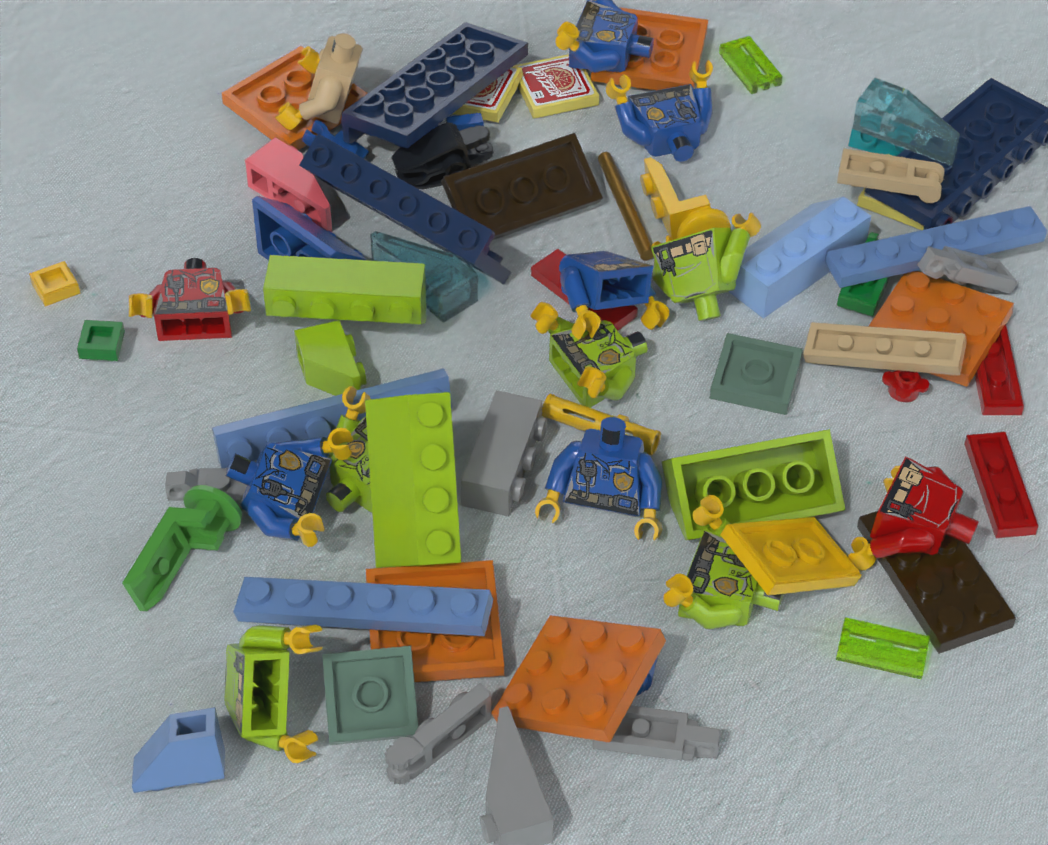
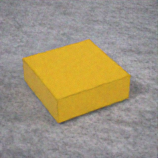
M65 261L29 273L31 283L45 307L80 294L79 284Z

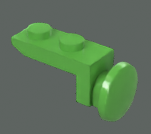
M196 485L190 488L184 495L183 501L186 508L168 507L122 582L140 611L147 612L162 599L192 548L218 551L225 539L224 533L234 531L240 526L242 511L232 497L215 487Z

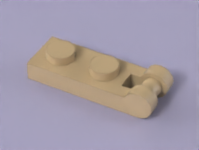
M843 148L837 183L916 195L923 202L934 203L941 197L944 168L936 162Z

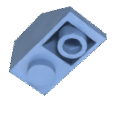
M216 708L170 714L134 756L132 789L134 793L149 790L159 791L168 787L193 783L202 784L225 778V747Z

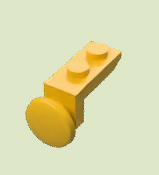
M651 157L644 159L645 174L640 175L641 186L645 196L651 195V207L654 217L662 219L670 237L675 240L711 228H731L729 217L723 211L711 208L706 194L679 201L662 164Z

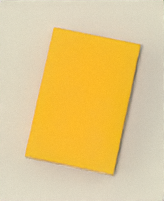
M815 517L727 524L720 534L768 596L855 586L862 576L860 571Z

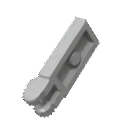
M479 683L469 692L458 694L452 700L449 707L436 718L425 720L417 728L413 737H399L393 742L394 745H389V748L386 749L385 759L386 764H388L386 769L390 782L392 781L394 784L405 785L406 782H410V779H414L425 769H428L491 720V692Z

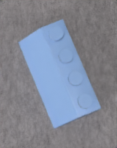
M844 196L811 204L746 248L736 279V287L734 290L729 291V293L764 319L830 273L825 263L827 251L865 243L871 215Z

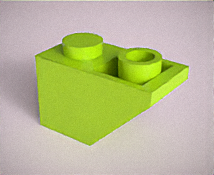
M340 320L294 330L297 359L307 385L337 396L343 394L349 386L360 390L362 385L367 384L362 362L355 363L353 358L356 357L353 337L351 334L345 335Z

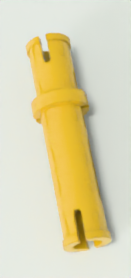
M551 393L546 397L542 407V417L583 431L587 429L600 430L603 419L615 417L588 406L557 397ZM569 413H573V414H576V415H579V416L588 418V419L593 420V421H595V422L593 423V422L584 420V419H582V418H579V417L570 415ZM619 414L616 418H620L626 423L625 432L634 434V437H639L644 443V452L654 455L660 442L661 432L629 421V417Z

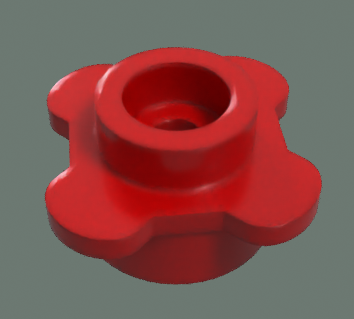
M886 371L882 377V382L885 385H889L888 392L890 396L899 402H912L918 398L920 392L924 393L929 389V381L921 378L918 372Z

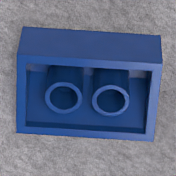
M258 195L252 199L258 253L268 261L270 255L366 260L358 250L351 249L338 240L334 233L324 230L314 223L307 214L300 213L289 204Z

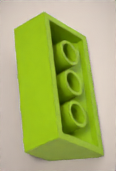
M280 255L269 256L263 286L266 316L400 324L426 323L425 264Z
M450 392L402 395L365 400L376 568L462 563Z
M830 429L661 461L668 500L685 541L701 538L704 530L709 531V524L700 526L694 522L692 516L693 511L701 506L700 500L708 495H715L721 500L724 511L719 518H725L730 524L807 518L846 510Z

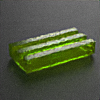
M750 35L720 44V56L751 94L757 93L758 87H761L764 91L770 88L771 83L775 87L782 84L783 76ZM742 46H743V48L747 51V53H748L749 55H747V54L742 50V48H741ZM755 63L760 67V69L764 72L765 75H763L759 71V69L755 66Z
M845 617L836 660L922 679L930 636ZM850 634H851V635H855V636H859V637L868 638V639H873V640H876V641H875V642H872V641H868V640H864V639H859V638L851 637ZM893 644L912 649H917L918 652L899 647H894Z

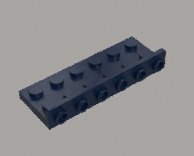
M464 22L344 110L341 120L344 142L352 144L366 134L389 141L399 147L409 148L528 55V42Z
M990 78L897 155V157L936 162L943 166L942 192L937 202L926 203L916 195L893 193L865 188L864 192L924 226L923 230L952 224L959 217H965L978 200L987 198L993 187L1001 180L1006 181L1019 164L1027 163L1035 150L1041 145L1046 146L1048 144V107Z
M316 135L299 166L337 191L501 284H505L511 271L500 264L503 257L491 251L488 247L495 236L494 231L324 136Z

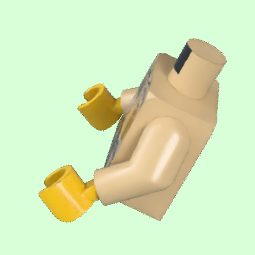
M340 33L328 38L326 46L320 51V54L310 46L305 47L301 52L305 57L297 63L308 72L315 74L308 101L301 103L298 110L289 102L285 103L279 108L278 112L280 114L275 119L288 130L294 129L302 118L310 120L318 117L338 124L356 76L363 51L361 45L356 44L355 39L351 35Z

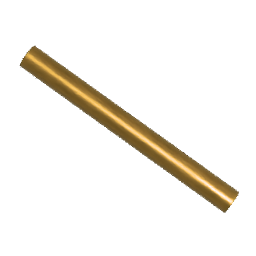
M603 152L598 156L602 171L640 258L644 261L650 260L654 257L651 243L611 154Z

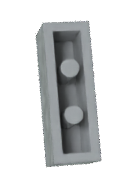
M496 390L461 479V506L509 517L514 501L520 502L522 500L526 479L523 478L525 470L532 471L537 453V448L534 447L536 441H543L547 429L548 420L542 417V400Z

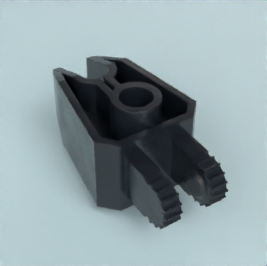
M450 122L433 128L409 148L400 147L392 155L391 158L396 168L394 170L397 178L422 190L443 186L441 181L445 176L469 169L471 166L493 157V146L487 142L491 138L489 129L484 127V125H479L459 131L456 124Z

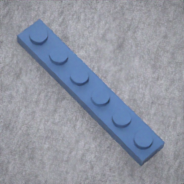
M1027 206L827 251L825 263L838 286L843 288L920 270L917 264L926 253L928 246L940 250L944 246L983 256L1044 242L1047 229L1032 207Z
M443 368L357 390L356 396L353 399V405L359 403L363 392H366L371 399L450 392L449 376ZM343 394L212 427L221 468L229 467L235 453L253 461L257 460L267 443L326 437L328 440L331 431L336 429L341 414L346 415L348 407L342 402ZM366 412L359 414L357 419L361 421L366 417Z
M244 577L233 612L238 622L305 626L316 624L321 627L485 636L493 597L490 590Z

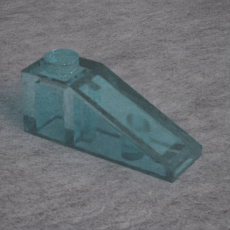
M874 78L856 102L852 129L950 166L954 163L960 133L908 89Z
M378 231L370 234L372 261L425 264L426 308L443 323L478 302V275L470 265H465L455 255Z

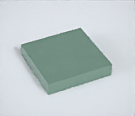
M727 333L711 385L709 399L787 415L803 349Z
M411 646L322 654L330 745L413 737L418 728Z

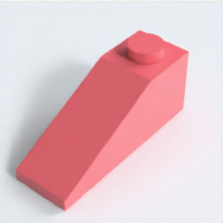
M275 137L245 159L248 187L268 199L289 204L300 213L307 214L314 223L324 230L332 232L331 206L315 176L299 166L304 157L301 152Z

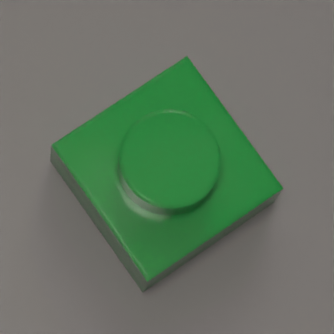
M84 320L77 346L79 359L118 361L125 334L123 322Z

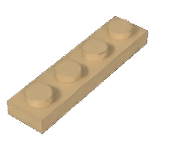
M811 322L803 356L806 363L960 375L967 340L963 333Z

